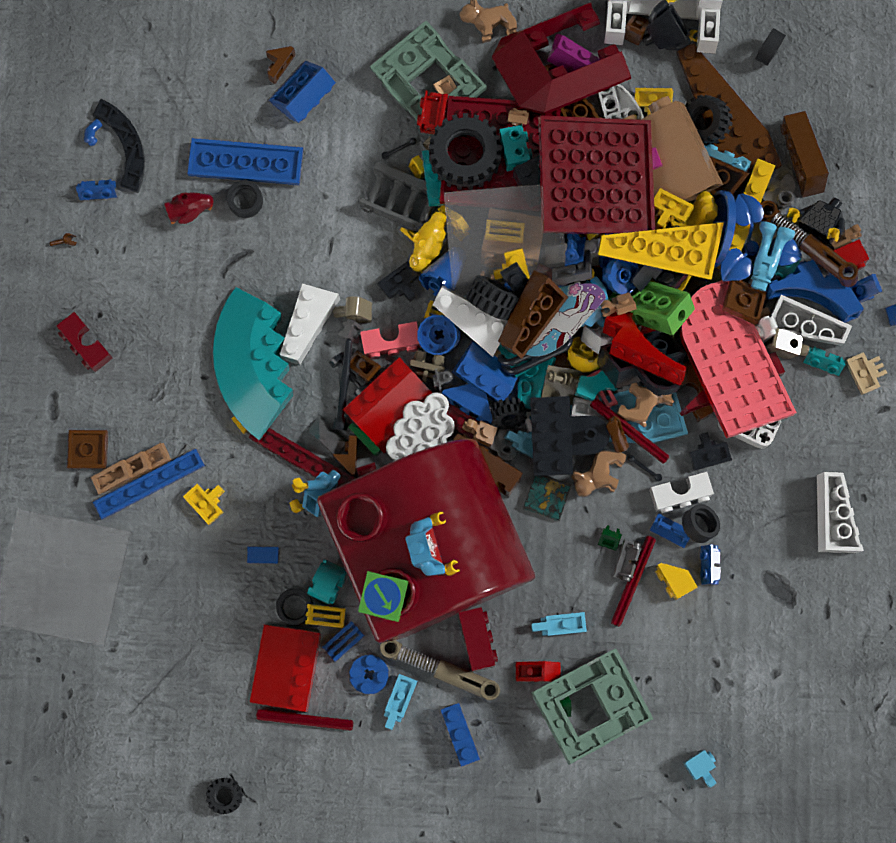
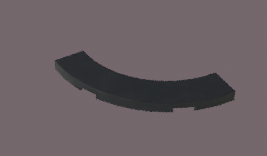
M100 99L93 116L113 129L119 137L125 152V171L120 185L139 193L145 171V156L140 137L131 121L117 107Z

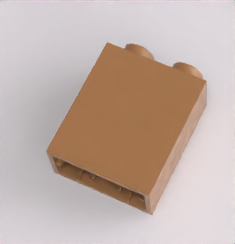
M666 96L650 104L648 108L651 114L641 120H651L652 148L656 147L663 165L653 170L654 197L661 188L687 202H691L703 191L710 192L722 186L723 183L684 103L679 101L671 102L669 96ZM635 114L624 118L638 120ZM654 209L655 217H657V219L660 218V216H658L659 211Z

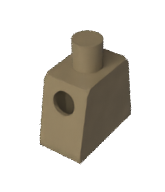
M779 328L775 330L776 334L764 343L768 354L776 352L777 356L781 358L792 359L799 355L806 357L809 352V346L802 344V336Z

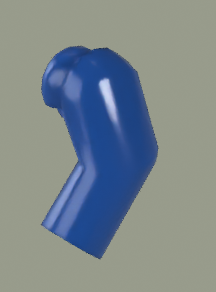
M95 119L85 129L84 141L89 146H94L97 143V139L94 137L95 132L103 126L98 119Z

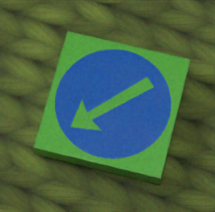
M367 571L358 612L399 622L408 581Z

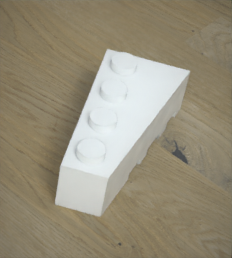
M302 284L280 352L281 359L298 365L302 363L313 345L312 343L321 332L323 325L332 314V310L340 301L339 294Z
M442 286L433 305L493 357L500 344L498 339L509 319L500 320L473 306L466 297Z
M783 295L778 298L770 316L774 317L779 329L800 335L806 340L839 346L845 343L852 328L847 323Z
M823 472L817 475L818 552L858 553L864 551L862 544H860L858 527L855 525L853 508L850 506V496L844 473Z

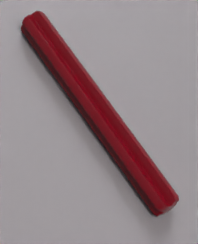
M595 398L590 403V407L608 421L612 416L618 417L624 433L662 464L669 459L667 453L600 400Z
M647 535L641 547L638 560L635 562L636 567L633 578H630V582H627L611 620V624L617 627L622 625L656 542L654 537Z
M258 709L256 713L257 720L349 731L353 729L354 724L353 720L279 711Z

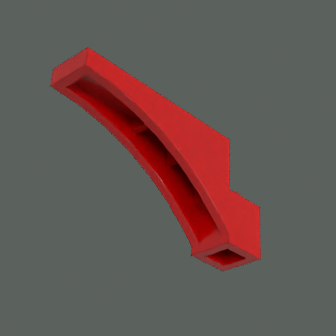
M615 312L605 318L603 333L613 337L609 354L679 386L681 385L687 367L675 362L655 348L636 326L632 318L633 313L627 312L618 315Z

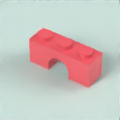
M417 321L398 325L399 335L393 341H385L380 335L379 328L360 332L364 354L370 359H377L383 354L394 356L399 354V351H417L418 348H421L417 339Z

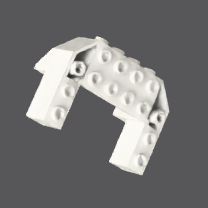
M608 0L604 43L623 45L626 14L650 16L653 8L661 0ZM676 0L669 3V5L672 4L681 19L699 20L697 52L716 53L719 42L720 9L723 0Z

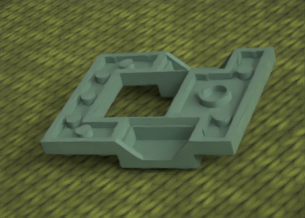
M427 21L423 22L370 66V70L378 77L386 90L416 121L418 114H422V108H420L422 96L412 87L410 82L435 62L447 76L450 75L459 85L448 96L476 98L487 89V86L461 58L452 53L440 35Z
M616 648L531 693L568 765L653 719ZM591 685L609 720L577 736L560 700Z

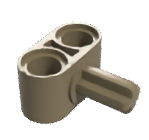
M347 297L346 306L334 307L332 313L335 318L346 317L357 323L372 322V302L361 297Z

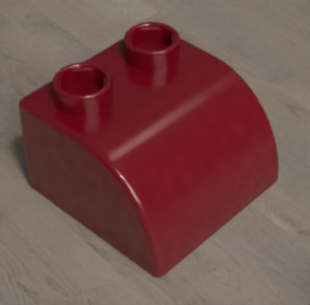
M474 439L454 440L415 452L326 492L317 499L318 506L359 603L361 602L367 571L408 581L399 622L364 613L374 639L378 643L406 638L459 614V612L473 608L535 579V572L481 449ZM443 512V514L439 515V520H446L444 524L432 525L442 563L445 565L455 560L458 563L452 566L455 570H460L450 576L446 573L431 576L425 575L421 569L413 566L406 543V536L410 535L411 525L414 522L427 517L430 518L432 514Z

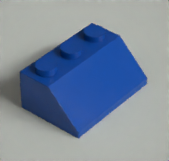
M305 61L269 101L289 119L299 123L307 117L308 112L319 104L320 99L331 91L332 86L336 82L323 67Z
M474 341L470 343L451 372L467 384H471L483 391L489 399L498 403L499 400L502 399L504 401L508 397L517 380L514 375L504 372L502 364L496 356L492 357Z

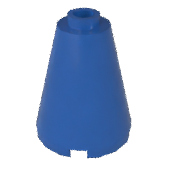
M452 247L426 268L419 276L423 287L426 290L430 288L435 291L433 293L434 296H437L442 286L454 291L467 260L466 251L461 247Z

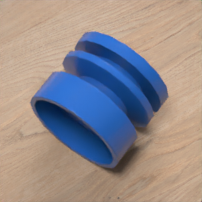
M432 315L425 318L420 324L417 331V339L420 346L426 352L433 355H442L453 351L458 346L461 339V330L445 315ZM443 330V335L445 337L438 339V334L436 332Z

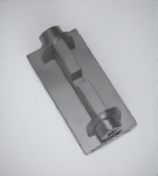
M435 369V375H432L435 390L439 389V393L442 394L441 390L452 386V374L449 371L438 373L437 369Z
M626 539L623 540L613 577L630 582L636 567L635 564H632V561L638 560L642 549L640 548L641 544L632 543Z

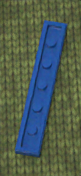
M194 449L99 498L93 504L103 520L205 467L197 449Z

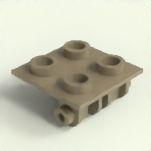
M548 365L541 397L569 396L570 405H573L574 397L579 398V396L574 394L579 378L584 375V372Z

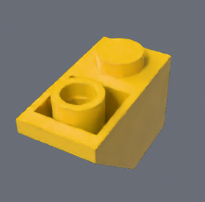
M664 563L656 566L657 570L655 572L660 581L664 580L667 587L665 589L670 598L674 597L677 600L698 588L688 570Z

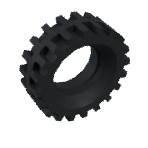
M463 113L462 118H458L456 114L452 115V120L444 119L442 126L439 127L437 125L434 135L431 134L429 162L432 165V171L437 173L440 181L445 180L450 188L452 184L457 186V190H462V187H468V190H473L475 185H478L480 188L486 180L490 182L492 175L498 172L502 154L500 135L496 134V128L488 125V120L484 119L483 122L479 120V115H474L473 118H469L468 113ZM469 135L480 141L483 147V154L477 163L462 166L450 159L447 148L454 138Z

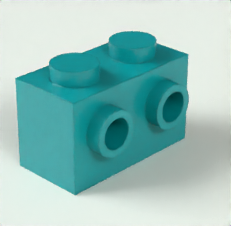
M522 125L499 130L500 143L507 171H512L514 167L533 159L531 148L528 149L526 144L529 142L527 131H523Z

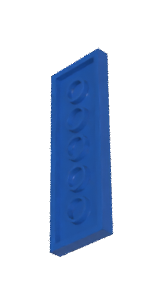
M192 138L187 174L193 177L300 185L303 147Z

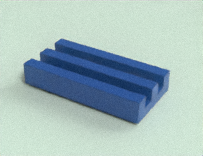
M351 621L322 648L336 662L358 643L364 635ZM351 627L354 629L331 650L329 649ZM357 633L359 635L336 656L333 654L354 634Z

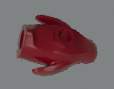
M184 192L174 196L172 201L166 202L164 205L171 224H175L176 221L179 224H187L196 219L205 209L211 211L214 199L207 193Z

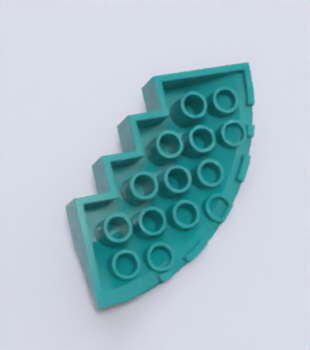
M235 287L227 299L216 325L213 343L214 370L222 397L230 411L250 434L260 440L293 397V389L281 382L289 372V364L277 356L285 340L283 336L274 331L282 320L281 312L265 301Z

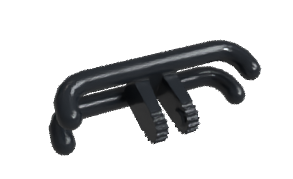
M571 337L561 347L546 355H525L522 359L518 356L507 359L503 354H499L498 361L502 364V369L505 373L517 375L566 352L572 346L573 339ZM531 358V360H529V361H527V362H525V363H523V364H521V365H519V366H517V367H514V368L510 367V366L517 365V364H519V363H521V362H523V361H525V360Z

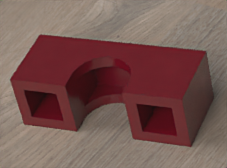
M75 312L57 325L60 330L58 335L64 342L68 340L72 344L69 348L76 356L78 354L81 355L83 358L81 362L87 370L91 368L96 372L113 359L98 340L89 346L82 344V337L89 331V328Z

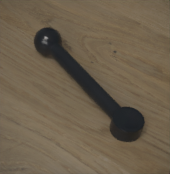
M411 138L409 142L389 152H383L381 156L384 160H387L395 152L411 144L415 145L417 140L416 138Z
M633 455L628 457L629 462L635 463L651 474L657 482L662 480L661 474L651 471L637 461Z

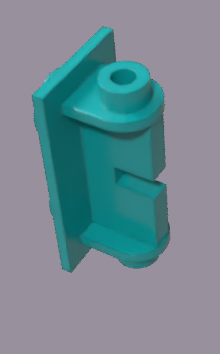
M815 346L813 348L809 347L808 355L803 363L827 371L830 374L837 376L841 374L846 365V360L843 357L832 353L825 357L826 351Z

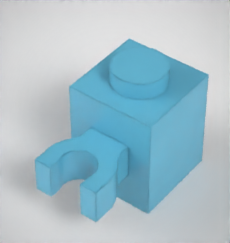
M701 750L683 762L694 780L702 777L710 788L717 784L709 772L716 767L714 765L716 760L710 751Z

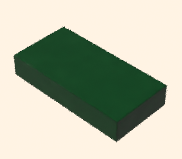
M355 422L349 426L351 431L376 457L381 453V450Z

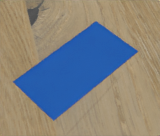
M248 547L247 563L278 564L279 547Z

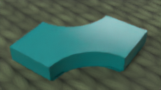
M601 369L599 374L595 376H581L574 395L593 401L599 392L604 390L615 391L617 388L615 389Z

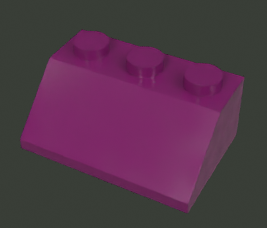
M561 34L555 36L547 61L557 67L563 65L567 73L600 60L599 57Z

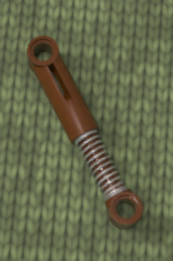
M767 200L761 203L764 212H772L770 215L764 214L761 221L776 225L777 230L779 227L794 230L795 236L793 240L800 246L799 249L839 279L841 285L851 287L857 283L858 268L855 264L847 262L812 234L806 235L807 233H804L794 223L783 217L774 202ZM850 272L853 276L845 277L844 274Z

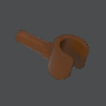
M66 233L63 238L50 241V246L58 244L75 246L77 242L71 240L76 236Z

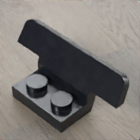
M641 265L631 277V283L640 292H642L651 279L656 283L678 289L689 275Z

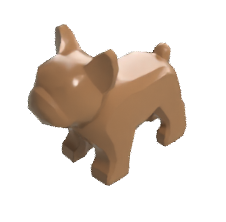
M471 0L460 12V18L463 22L475 24L476 28L482 33L483 43L491 41L492 29L499 24L507 29L506 35L516 32L517 29L516 19L510 12L507 3L504 6L483 8L478 4L477 0Z
M633 383L630 386L629 392L637 398L635 408L627 409L626 406L621 404L617 415L625 421H632L646 427V421L656 405L666 404L672 406L674 400L672 399V394L656 396L646 387Z
M616 451L596 453L591 469L588 472L579 473L574 471L571 476L575 481V491L581 497H586L593 490L608 488L611 492H614L619 480L609 475V465L617 464L618 467H622L626 455Z

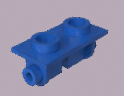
M112 179L99 180L98 185H96L95 181H81L76 187L79 200L117 198L115 191L116 181H112Z
M568 234L567 238L569 241L565 251V266L575 265L584 260L586 237L580 238L579 234Z
M659 513L650 528V531L682 548H685L690 539L682 525Z
M713 544L701 546V585H719V581H721L720 567H714V563H720V549H718L717 545Z

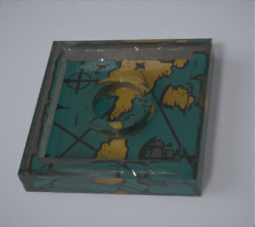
M534 476L523 509L560 521L572 484L548 476Z

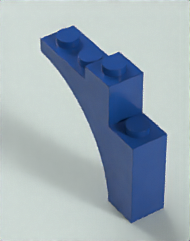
M814 260L800 262L792 274L787 275L780 281H772L767 285L766 289L767 300L780 297L781 295L805 298L822 305L844 323L858 318L864 310L851 287L841 285L839 279L831 273L824 277Z

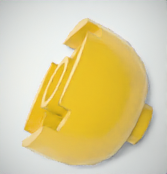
M580 337L574 338L572 346L568 350V360L571 366L584 373L593 372L600 368L597 364L599 354L583 343Z

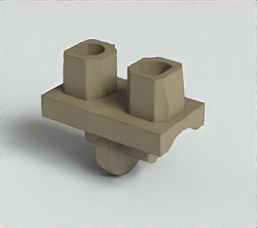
M417 350L410 365L425 368L424 371L417 370L416 372L417 376L423 377L422 382L426 383L427 378L433 379L432 375H435V373H430L429 370L445 371L444 356L434 355L432 364L425 363L427 352Z

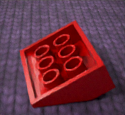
M399 357L343 410L385 454L387 452V441L395 435L393 430L395 422L400 418H404L403 410L406 404L415 400L424 402L425 398L432 392Z
M264 625L250 703L308 712L322 634Z

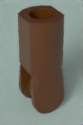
M612 416L606 427L616 452H624L628 449L629 444L620 419Z

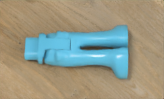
M761 221L759 229L762 233V241L754 262L751 287L766 291L767 285L771 283L770 280L777 270L784 245L793 239L795 231L786 227H779L772 253L768 256L777 226Z

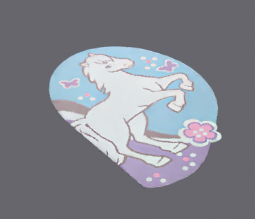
M579 281L571 285L559 287L568 296V299L525 355H546L565 344L606 299L604 291L595 284H580Z

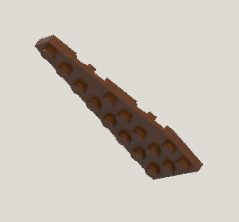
M691 44L676 51L693 97L697 99L699 95L713 96L724 101L731 110L728 113L732 114L733 118L730 119V122L733 123L732 126L728 127L730 130L729 134L725 133V138L723 140L719 139V143H712V145L718 147L717 151L724 153L726 150L735 154L734 158L743 156L751 161L747 171L749 174H751L757 159L776 165L774 170L781 168L782 164L768 130L703 53L697 52V46ZM707 110L701 116L706 129L713 122L711 110Z

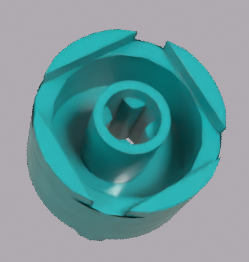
M323 559L312 579L313 586H309L307 594L327 604H334L338 596V587L342 588L347 578L345 568Z

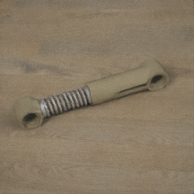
M396 640L381 643L380 650L386 658L401 660L405 663L408 662V664L411 663V666L414 665V667L417 666L421 670H427V673L429 671L431 674L434 673V678L481 698L494 700L500 693V687L495 681L445 660L436 661V659H430L429 656H422L423 654L420 655L419 652H413V649H406L407 647L402 646L403 644ZM388 643H393L396 646V650L392 654H388L385 651V646ZM463 677L480 684L481 688L462 681ZM487 685L495 687L496 692L493 696L485 694L484 689Z

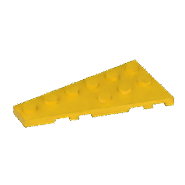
M724 222L602 235L597 255L712 280Z

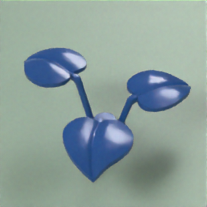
M739 194L735 204L736 223L740 226L750 224L748 237L742 251L737 248L729 250L726 258L721 263L720 272L723 282L739 281L747 278L751 274L753 267L750 258L754 257L759 251L758 243L752 241L751 236L754 228L753 223H758L763 219L764 211L759 201L747 194ZM776 237L771 242L769 256L772 253ZM793 239L784 245L778 266L794 264L802 257V253Z

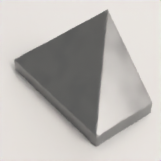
M320 417L307 430L312 437L332 454H338L344 448L345 441H347Z

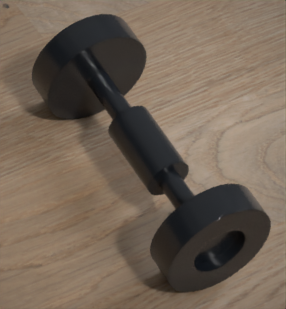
M344 352L339 353L329 362L332 368L339 365L342 367ZM350 369L349 380L358 387L354 392V396L357 397L370 384L367 382L361 386L357 381L358 378Z

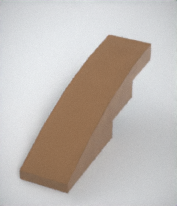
M159 443L145 452L141 451L127 460L119 461L92 476L91 479L98 495L160 467L171 461V458L164 443Z

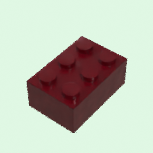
M482 607L459 612L472 672L495 667L498 657L496 649H491L490 643L494 641L491 630L487 631L486 624H489L487 611H483Z

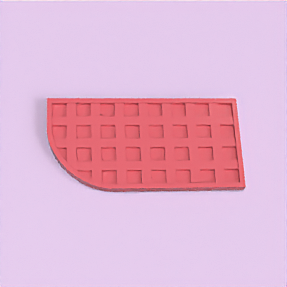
M721 280L702 287L691 297L695 310L681 325L680 338L727 439L791 417L797 412L755 325L722 310L729 281L723 282Z

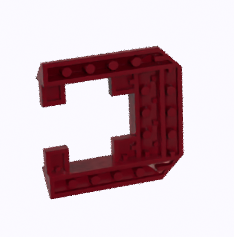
M591 2L504 36L499 41L492 55V60L520 109L545 115L631 79L624 55L615 44L598 50L599 61L567 73L563 65L547 71L537 55V50L549 46L547 36L577 24L580 25L583 31L600 25V19L593 10Z

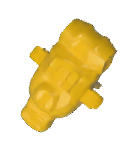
M703 191L693 203L694 209L685 224L674 221L673 223L670 222L671 226L679 225L684 227L712 224L718 213L715 198L708 191Z
M435 212L417 233L403 227L400 229L414 242L413 254L409 260L410 267L414 271L422 273L440 253L446 235L444 227L447 221V216L442 212Z

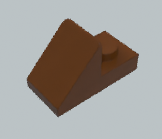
M634 14L625 26L624 39L638 46L644 33L647 31L648 19Z
M292 46L266 51L267 58L274 62L267 70L269 81L274 84L277 83L296 56L295 49Z
M358 350L351 357L350 369L358 374L366 383L370 382L381 368L378 363Z
M349 436V441H345V452H348V455L333 454L334 458L352 477H356L357 436Z

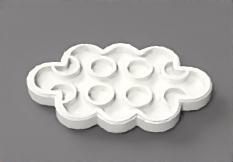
M438 392L431 393L425 398L424 402L415 400L406 404L403 410L404 418H400L395 422L393 427L395 435L386 444V451L394 461L447 442L446 438L450 437L454 432L455 424L453 419L446 414L449 403L443 394Z

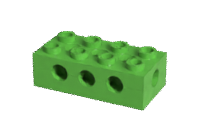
M652 281L646 285L642 292L635 289L630 293L636 303V310L630 311L633 313L632 318L634 322L669 335H674L695 310L688 292ZM612 293L608 297V301L611 302V298L619 296L621 294Z

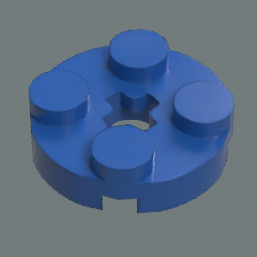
M612 259L606 268V272L603 274V280L615 294L631 293L636 289L631 283V277L639 269L638 264ZM624 271V279H621V272Z
M374 655L359 657L354 661L349 671L351 684L357 691L364 694L380 692L386 686L389 678V670L386 663ZM365 670L374 671V678L372 680L364 678L366 675Z

